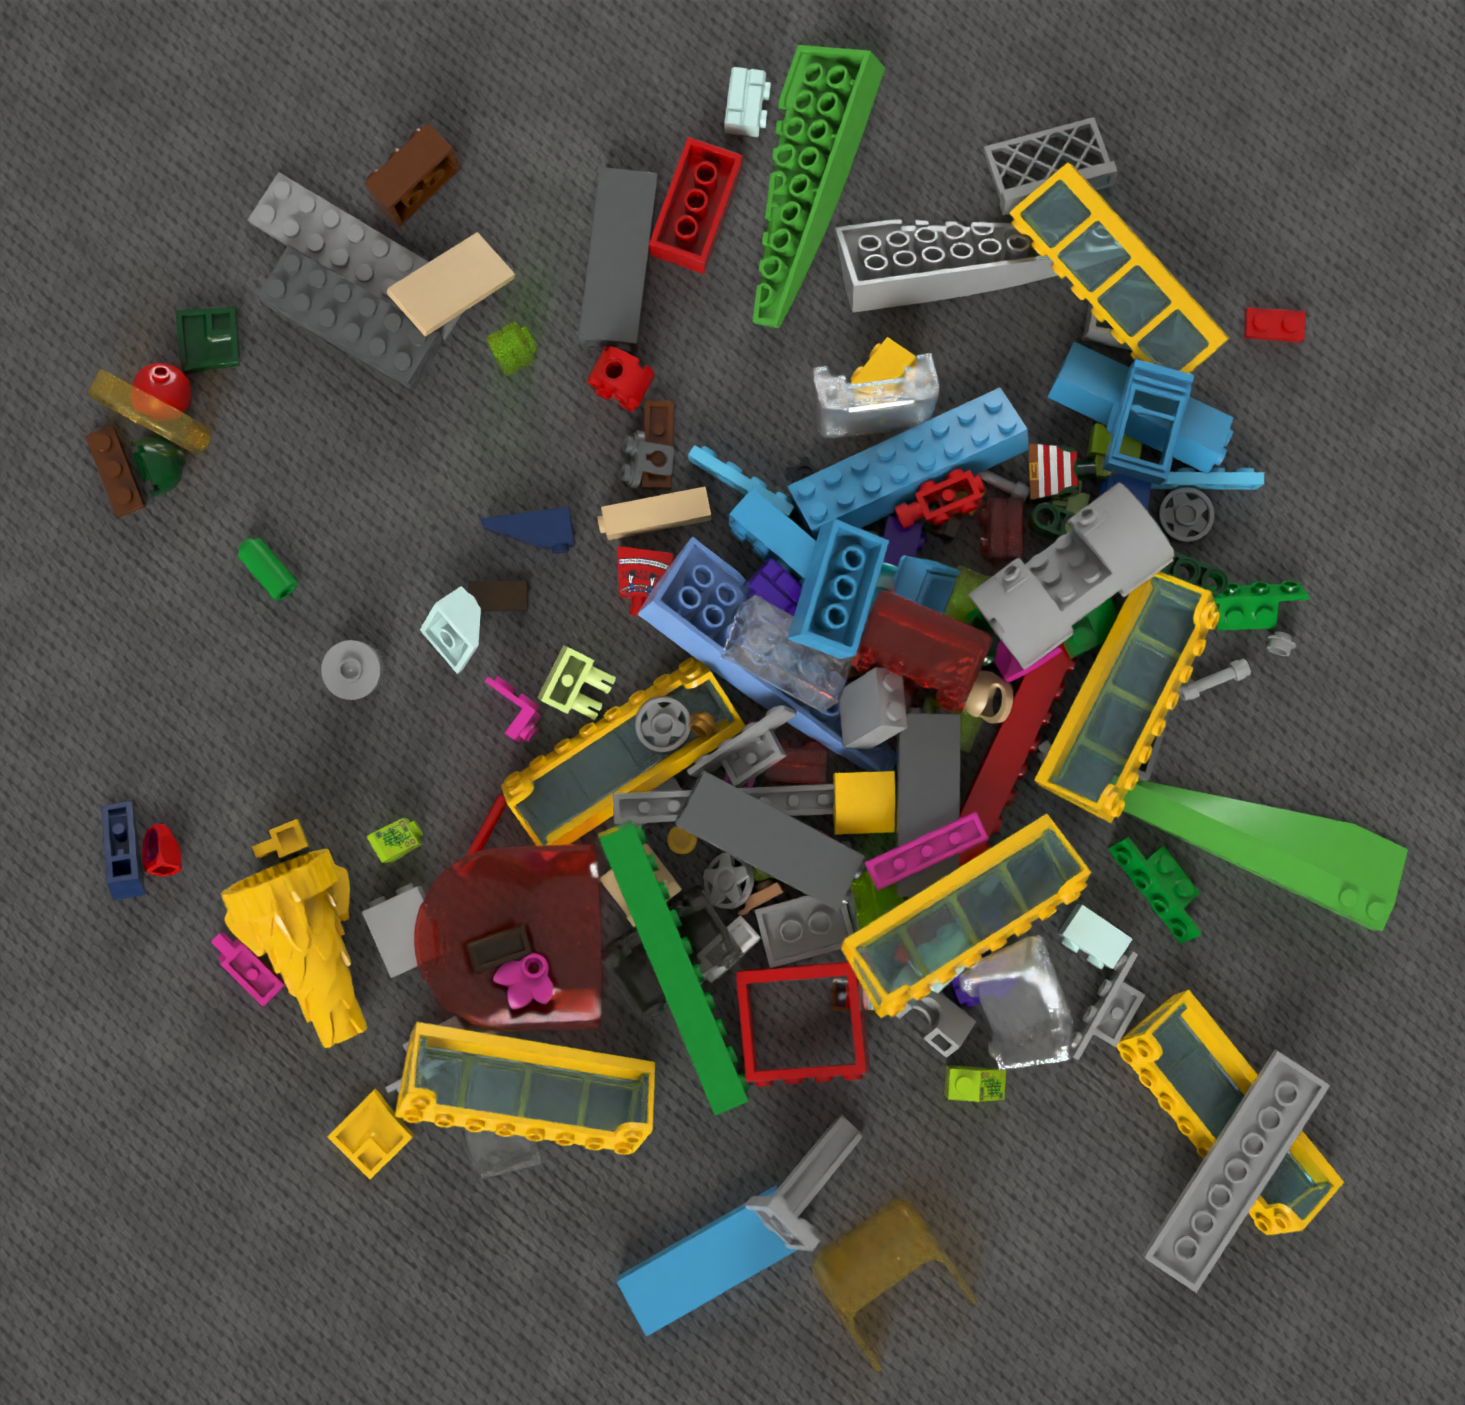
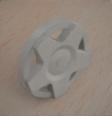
M1190 487L1178 488L1170 492L1162 500L1158 510L1159 523L1165 534L1173 540L1184 543L1194 542L1205 536L1211 529L1215 516L1210 499L1200 490ZM1186 493L1193 494L1199 498L1191 501ZM1172 498L1173 506L1165 508L1167 502ZM1206 509H1207V511H1208V521H1207V522H1206L1205 519L1202 517V513H1203ZM1166 523H1171L1173 525V531L1168 527ZM1190 530L1199 533L1192 537H1186Z
M668 696L651 698L637 712L635 731L640 741L647 748L657 752L672 751L682 745L690 733L688 726L691 722L690 715L685 706L675 698ZM668 702L669 704L662 708L658 703ZM646 711L648 718L641 722L642 716ZM681 711L685 717V724L678 720ZM643 736H653L654 744L649 743ZM670 737H680L674 743L669 744Z
M721 853L714 858L708 868L705 869L703 875L708 900L719 908L734 909L741 906L748 899L753 889L754 874L751 865L729 853ZM734 858L737 859L743 866L736 867ZM746 880L745 888L742 892L741 883ZM728 897L732 903L724 904L722 902Z

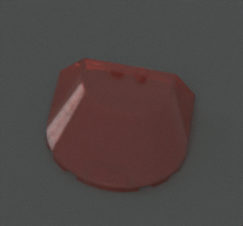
M595 843L489 848L465 856L438 876L419 907L414 929V948L417 965L423 980H426L430 989L435 994V999L451 1014L455 1013L464 1020L469 1021L471 1025L495 1031L590 1029L601 1027L603 963L600 876ZM523 924L532 954H539L548 962L549 971L547 976L553 983V994L546 1005L537 1002L533 998L525 1007L513 1010L508 1003V987L493 981L495 973L503 964L474 973L465 943ZM531 965L528 971L531 974H536L539 968L536 965Z

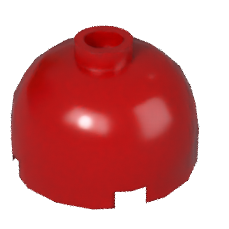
M167 363L146 365L138 371L132 381L131 397L133 407L137 413L142 415L143 412L149 415L153 421L170 422L180 419L184 416V411L188 407L190 409L192 405L190 382L186 375L174 365Z

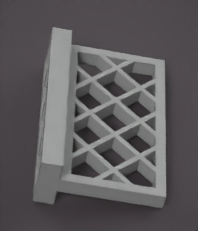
M1094 117L984 146L983 149L1000 199L999 205L1002 215L1010 214V211L1058 171L1056 167L1061 159L1075 165V168L1096 191L1113 186L1117 174L1114 161L1110 162ZM1090 128L1092 134L1090 142L1087 143L1076 138L1077 131ZM1059 137L1067 142L1060 151L1047 144L1050 138ZM1070 143L1085 150L1080 159L1065 153ZM1031 144L1039 148L1034 158L1019 152L1023 145ZM1003 151L1010 155L1011 158L1005 166L994 160L993 153ZM1043 151L1057 157L1052 167L1038 161ZM1088 152L1099 156L1102 164L1092 166L1084 162V159ZM1015 158L1029 164L1024 174L1010 168ZM1033 167L1048 173L1045 179L1039 181L1028 177ZM1006 174L1020 180L1017 187L1004 188L1002 180ZM1062 181L1038 206L1076 195Z

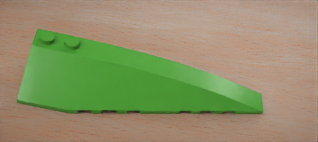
M1113 775L1109 784L1115 785L1120 776ZM1137 781L1134 789L1128 790L1123 799L1125 806L1122 812L1367 929L1383 931L1395 905L1408 849L1356 824L1148 781Z

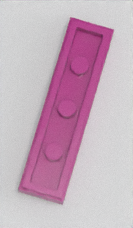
M973 812L864 862L878 891L989 840L977 812Z

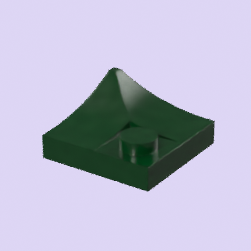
M235 307L175 310L180 362L184 374L240 366L238 320Z

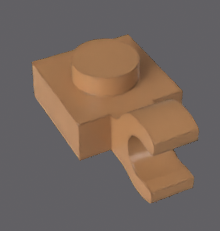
M770 878L755 886L758 892L748 897L745 901V908L737 912L738 915H745L755 906L786 891L782 882L779 880L773 883Z

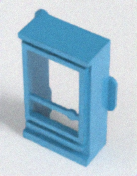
M1135 359L1129 367L1121 400L1114 403L1111 408L1106 427L1111 437L1102 467L1103 470L1154 483L1158 486H1163L1167 483L1173 461L1172 455L1183 414L1187 409L1194 375ZM1135 390L1175 401L1172 416L1142 408L1139 404L1131 405ZM1130 410L1135 414L1143 413L1171 421L1159 464L1119 454Z
M906 555L902 556L892 581V586L896 588L883 626L877 627L874 631L867 651V657L895 670L923 671L925 666L923 663L924 659L929 656L927 651L932 648L957 580L955 575H960L961 571L937 561Z

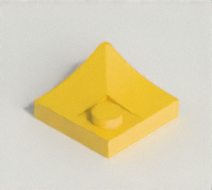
M374 1089L328 1135V1138L371 1179L415 1134L399 1117H395V1112L382 1095Z

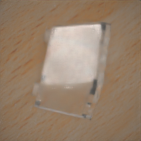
M932 354L917 355L916 365L912 369L910 366L904 367L905 378L849 385L846 383L845 374L839 375L838 379L829 374L828 366L813 368L815 422L818 433L825 438H841L911 429L933 419L939 398V381Z
M1041 935L1028 936L981 959L972 967L964 968V973L960 974L961 988L970 997L978 996L993 1030L992 1040L988 1042L989 1054L992 1059H996L1000 1070L1071 1060L1072 1015Z

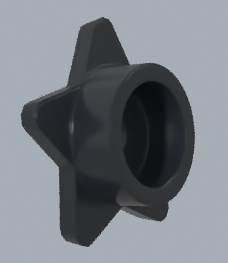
M804 457L799 465L787 467L786 471L792 477L793 484L803 479L801 477L802 474H806L808 477L821 471V469L814 468L810 464L808 457Z

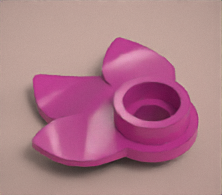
M533 953L523 957L521 961L504 963L497 970L493 978L495 983L508 987V1003L513 1010L525 1007L533 998L537 1002L546 1005L553 994V983L547 976L549 971L548 962L539 954ZM531 965H536L539 968L536 974H531L528 971Z

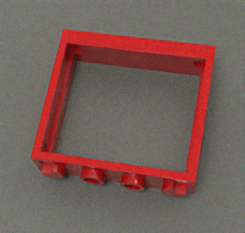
M849 961L747 969L736 972L746 1082H755L756 1086L773 1085V1080L785 1079V1084L803 1083V1078L812 1077L815 1078V1082L833 1081V1076L841 1075L845 1076V1080H858L863 1078V1074L870 1071L862 985ZM847 976L856 1063L757 1070L749 983Z

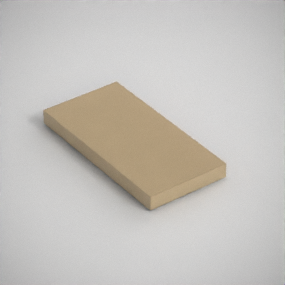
M476 232L390 286L387 294L426 337L511 282L515 277V273L482 236Z

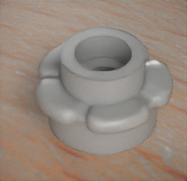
M1275 632L1274 635L1267 637L1268 645L1266 649L1280 656H1289L1291 650L1296 648V644L1291 642V635L1284 632Z

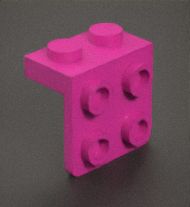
M497 676L495 680L487 677L485 679L487 684L522 708L505 734L520 744H523L525 740L530 742L539 730L536 724L542 717L537 712L540 706L522 693L517 698L513 695L516 689Z

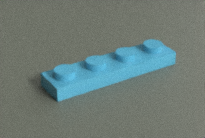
M695 445L688 454L689 462L743 495H746L753 487L788 518L791 517L795 506L791 504L792 500L781 492H777L775 495L766 489L767 485L756 477L749 479L741 474L742 469L734 463L727 461L725 464L716 458L717 454L705 446H702L701 449Z
M1180 468L1178 472L1169 473L1165 485L1158 486L1152 483L1151 489L1190 487L1195 489L1257 490L1264 485V472H1254V468H1240L1236 472H1225L1224 468H1211L1209 473L1206 474L1204 472H1196L1195 468Z

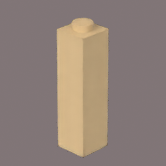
M705 486L601 507L603 515L597 516L600 533H606L608 540L710 521L711 511Z

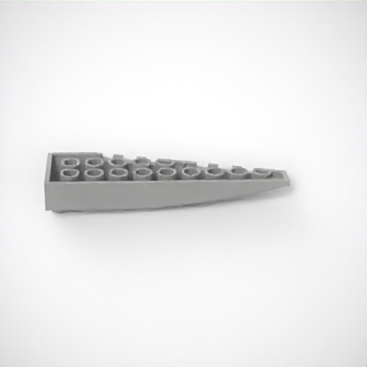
M886 220L835 227L843 279L852 313L969 296L1058 276L1051 268L1054 262L1046 254L1042 257L1031 245L1034 240L1030 235H1022L1012 223L973 222L971 227L957 224V222L946 221L945 226L928 225V221L916 220V226H901L902 220ZM1036 224L1041 230L1040 234L1052 247H1055L1077 228V225H1065V229H1048V224ZM1092 226L1091 230H1085L1059 253L1074 271L1128 254L1104 226Z

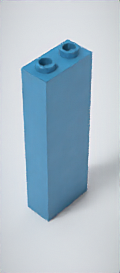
M1074 341L1060 367L1048 398L1107 426L1113 404L1121 400L1129 367ZM1135 390L1131 405L1139 404L1142 408L1172 416L1175 401ZM1189 397L1172 457L1208 474L1214 464L1218 466L1221 464L1227 453V449L1223 447H1226L1233 435V431L1230 430L1233 417ZM1130 410L1124 434L1163 452L1171 421L1143 413L1135 414Z
M775 1185L758 1196H772L778 1188ZM746 1203L618 1275L617 1284L647 1337L798 1249L787 1248L784 1245L785 1242L774 1231H770L762 1223L763 1220L753 1210H748L744 1206Z

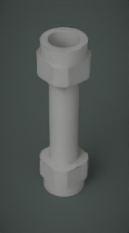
M987 469L973 476L979 475L981 480L1011 494L1009 498L1016 502L1024 503L1030 492V487L1026 486V484L1020 481L1014 483Z
M1245 659L1228 663L1229 668L1197 681L1190 678L1187 683H1182L1178 690L1183 701L1193 700L1200 697L1199 692L1233 678L1236 681L1245 679L1246 676L1251 675L1247 661Z

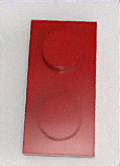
M1247 307L1244 317V339L1302 342L1305 335L1306 311Z

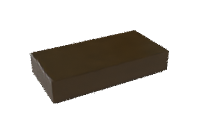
M468 581V593L476 599L481 611H528L527 581Z
M523 924L465 943L474 973L532 954Z

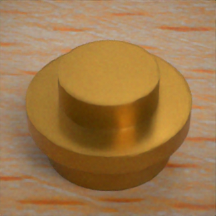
M704 711L691 714V722L688 726L695 734L703 738H709L711 734H715L718 727L713 716Z

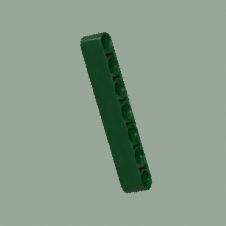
M1042 503L1029 515L1028 527L1035 534L1056 541L1060 536L1067 534L1065 524L1076 513L1050 503ZM1037 513L1047 514L1050 518V525L1040 524L1037 520ZM1174 552V561L1159 571L1211 591L1213 598L1226 591L1229 583L1228 576L1221 569ZM1179 566L1187 569L1189 573L1188 580L1179 577L1177 572ZM1207 577L1215 580L1217 585L1215 591L1208 589L1206 586ZM1168 583L1189 594L1195 595L1200 598L1202 596L1192 591L1176 586L1174 584Z

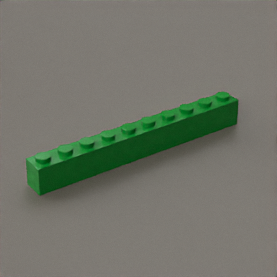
M629 820L598 833L599 840L714 1115L716 1116L748 1102L745 1092L750 1090L743 1073L737 1075L734 1064L739 1063L733 1047L729 1046L726 1048L722 1039L727 1036V1032L721 1018L715 1020L711 1010L715 1009L716 1006L710 991L703 993L700 983L705 981L699 965L692 966L688 955L693 954V950L687 936L681 938L677 928L682 926L676 909L669 911L665 900L671 897L664 881L658 883L654 872L658 871L659 868L653 854L646 855L642 844L646 843L647 839L641 825L635 827L632 820Z

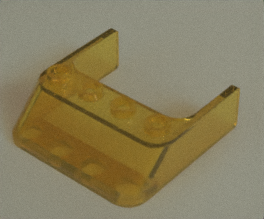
M903 1198L895 1199L819 1252L812 1261L813 1274L827 1299L877 1373L882 1370L880 1360L855 1325L854 1317L862 1307L925 1262L938 1260L947 1266L971 1303L975 1304L978 1301L913 1204Z

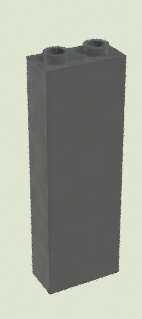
M600 167L578 335L580 344L585 345L586 349L600 351L604 346L607 348L612 346L629 354L631 350L638 351L650 258L649 242L653 234L659 186L658 173Z
M905 708L907 729L897 734L895 848L960 819L961 714H953V709H935V714H923L922 708ZM959 854L896 882L895 896L914 897L959 868Z
M706 771L700 773L674 823L675 826L838 910L840 905L845 906L851 895L849 887L853 879L857 880L865 868V864L862 862L865 858L864 855Z

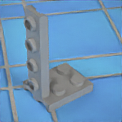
M839 1114L772 1196H752L744 1206L748 1210H753L763 1220L762 1223L785 1242L784 1245L787 1248L813 1251L820 1242L813 1234L815 1229L802 1218L798 1220L797 1217L859 1143L863 1134L842 1114Z

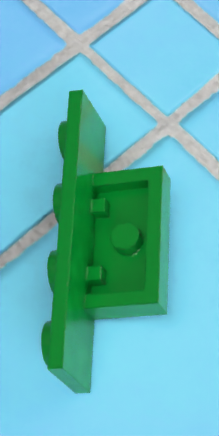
M1283 581L1281 584L1254 582L1252 585L1242 586L1236 583H1228L1226 591L1214 597L1219 610L1218 613H1220L1219 621L1215 628L1217 631L1276 628L1279 601L1309 600V594L1300 583L1295 581ZM1206 585L1208 589L1212 591L1216 590V587ZM1189 594V595H1191V596H1193V597H1195V598H1197V599L1200 600V597H1197V596H1195V595Z
M1129 837L1108 848L1116 862L1122 867L1135 887L1139 889L1152 906V909L1158 914L1180 944L1202 934L1201 930L1184 910L1200 892L1164 845L1154 850L1146 859Z

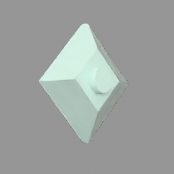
M462 586L436 602L420 628L424 636L457 674L463 670L479 645L481 608L478 606L476 599L467 593Z

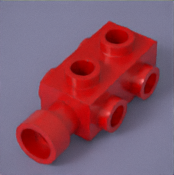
M957 469L946 475L947 480L936 484L932 480L918 487L919 492L915 493V502L908 505L903 503L894 507L902 529L914 525V521L921 518L924 519L926 526L932 523L934 526H939L948 522L951 519L950 516L956 513L968 514L979 507L978 504L982 503L981 493L985 492L980 476L973 477L971 470L963 472L962 469ZM960 491H963L967 493L968 496L963 499H958L956 494ZM937 503L940 508L931 511L929 505Z

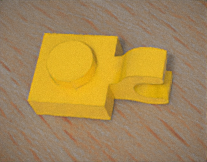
M299 819L269 830L272 839L252 846L256 858H262L277 851L279 858H284L310 847Z

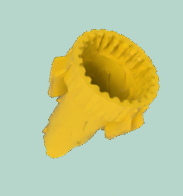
M329 849L312 851L273 865L246 877L221 893L228 910L224 918L226 925L258 957L263 956L265 953L268 954L275 973L281 972L289 993L297 998L307 1023L312 1021L324 1048H330L334 1044L350 1039L368 1028L354 994L352 977L348 967L351 965V960L341 937L345 935L341 921H346L350 918L349 876L345 868L335 865Z

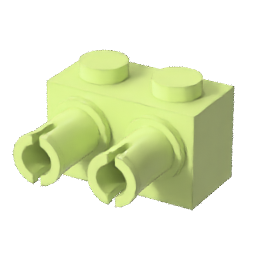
M563 645L537 698L567 714L572 708L595 720L598 713L589 709L588 706L600 711L602 703L579 693L580 688L586 682L608 694L612 687L602 683L601 680L614 684L616 677L594 667L593 663L595 660Z

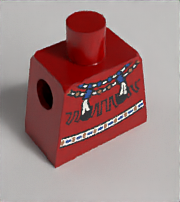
M618 546L619 595L621 598L631 599L629 615L640 617L638 615L639 610L675 559L674 553Z

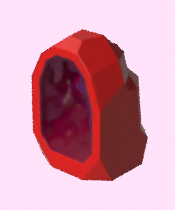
M155 824L150 827L145 833L142 844V863L146 873L160 877L172 876L182 871L180 845L174 838L171 829L165 824Z

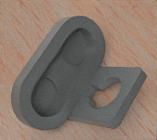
M635 430L631 435H625L623 451L628 452L629 461L628 464L623 463L620 479L625 481L628 488L637 489L639 487L642 472L666 476L672 474L674 447L645 442V433L640 430ZM654 451H660L665 455L666 463L663 467H656L650 460H646V455H651Z

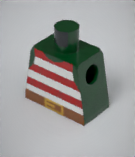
M1029 444L1030 499L1032 504H1041L1078 495L1079 480L1097 479L1096 461L1078 463L1076 448Z

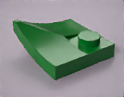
M1111 597L1071 626L1073 635L1062 642L1070 659L1104 644L1118 617Z

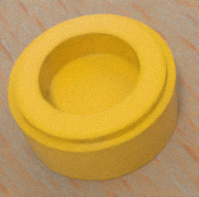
M675 826L668 834L667 843L673 852L683 855L690 853L695 848L697 837Z

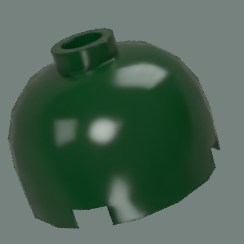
M147 436L131 441V446L138 448V451L134 452L133 456L144 483L146 480H150L154 488L149 493L156 497L174 489L183 475L181 466L186 464L182 450L180 448L174 449L168 440L159 436Z

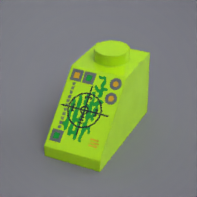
M402 818L366 836L382 863H393L423 844L420 839L423 836L422 830L415 820L410 822L408 818Z
M946 1065L944 1095L948 1100L976 1102L1005 1100L1006 1069Z

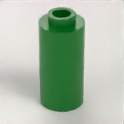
M251 537L240 544L238 547L240 551L237 557L275 601L284 599L297 588L299 582L261 538L253 539Z

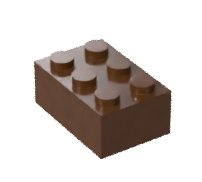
M427 123L423 128L416 129L402 148L395 149L390 154L388 161L380 169H374L368 175L364 185L375 205L400 228L461 168L453 147Z

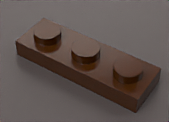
M645 400V442L673 447L674 401ZM654 451L651 455H646V460H650L656 467H663L666 463V457L660 451ZM642 472V489L672 490V474L666 476Z
M110 425L85 435L115 515L122 517L146 507L116 427Z

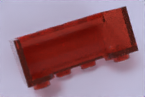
M880 591L866 619L856 656H853L851 666L856 667L857 671L862 674H866L875 667H887L888 671L895 675H905L915 679L923 687L938 689L936 698L940 702V706L948 711L962 713L992 644V639L988 634L977 628L894 593Z

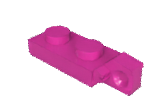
M223 932L219 933L211 941L222 953L218 957L222 962L220 965L261 1006H265L286 985L260 957L238 938L233 942Z

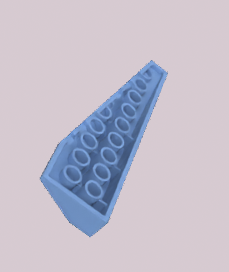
M691 537L651 591L639 610L638 615L766 709L770 710L773 707L782 705L794 709L797 715L787 721V723L868 772L892 771L897 762V754L886 741L870 750L843 747L838 693L841 689L837 684L833 686L824 676L826 672L802 644L787 639L788 633L784 630L783 626L779 625L769 616L768 610L762 604L761 606L757 605L747 596L750 590L744 586L745 578L694 537Z

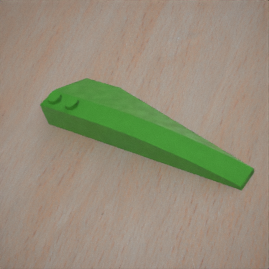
M798 45L779 100V109H786L784 122L782 120L777 121L776 133L780 135L777 148L773 149L772 159L775 161L774 172L770 174L765 219L768 221L767 232H763L762 244L765 248L763 260H760L759 264L761 281L756 289L752 321L755 324L780 328L828 228L853 164L885 71L883 64L871 51Z

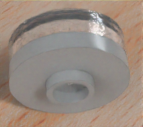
M348 640L337 643L328 650L322 661L321 674L328 690L337 697L347 700L362 699L374 694L382 685L385 677V663L382 655L373 645L364 641Z

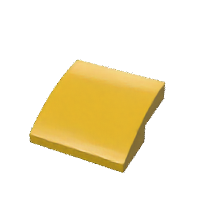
M895 771L833 774L835 802L833 805L834 835L894 832Z

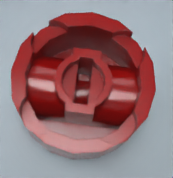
M604 346L588 375L587 383L595 388L594 393L608 401L613 397L620 401L619 405L634 412L640 406L656 375L647 365L642 369L641 365L638 364L640 360L629 353L609 346V348Z

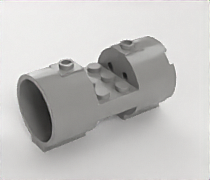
M1118 482L1068 520V524L1072 530L1060 536L1047 549L1033 556L1028 563L1024 564L1020 558H1016L968 594L980 613L1024 670L1073 635L1071 626L1116 592L1125 597L1174 561L1173 557H1175V554L1167 538L1142 504L1123 484Z

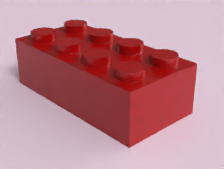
M687 137L649 242L650 256L705 275L743 169V155Z

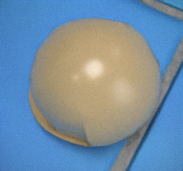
M980 670L970 673L962 679L958 686L957 699L961 708L969 715L981 717L988 723H1002L1010 714L1013 704V690L1010 683L992 672ZM997 687H999L1002 692V703L1000 710L994 716L993 698Z

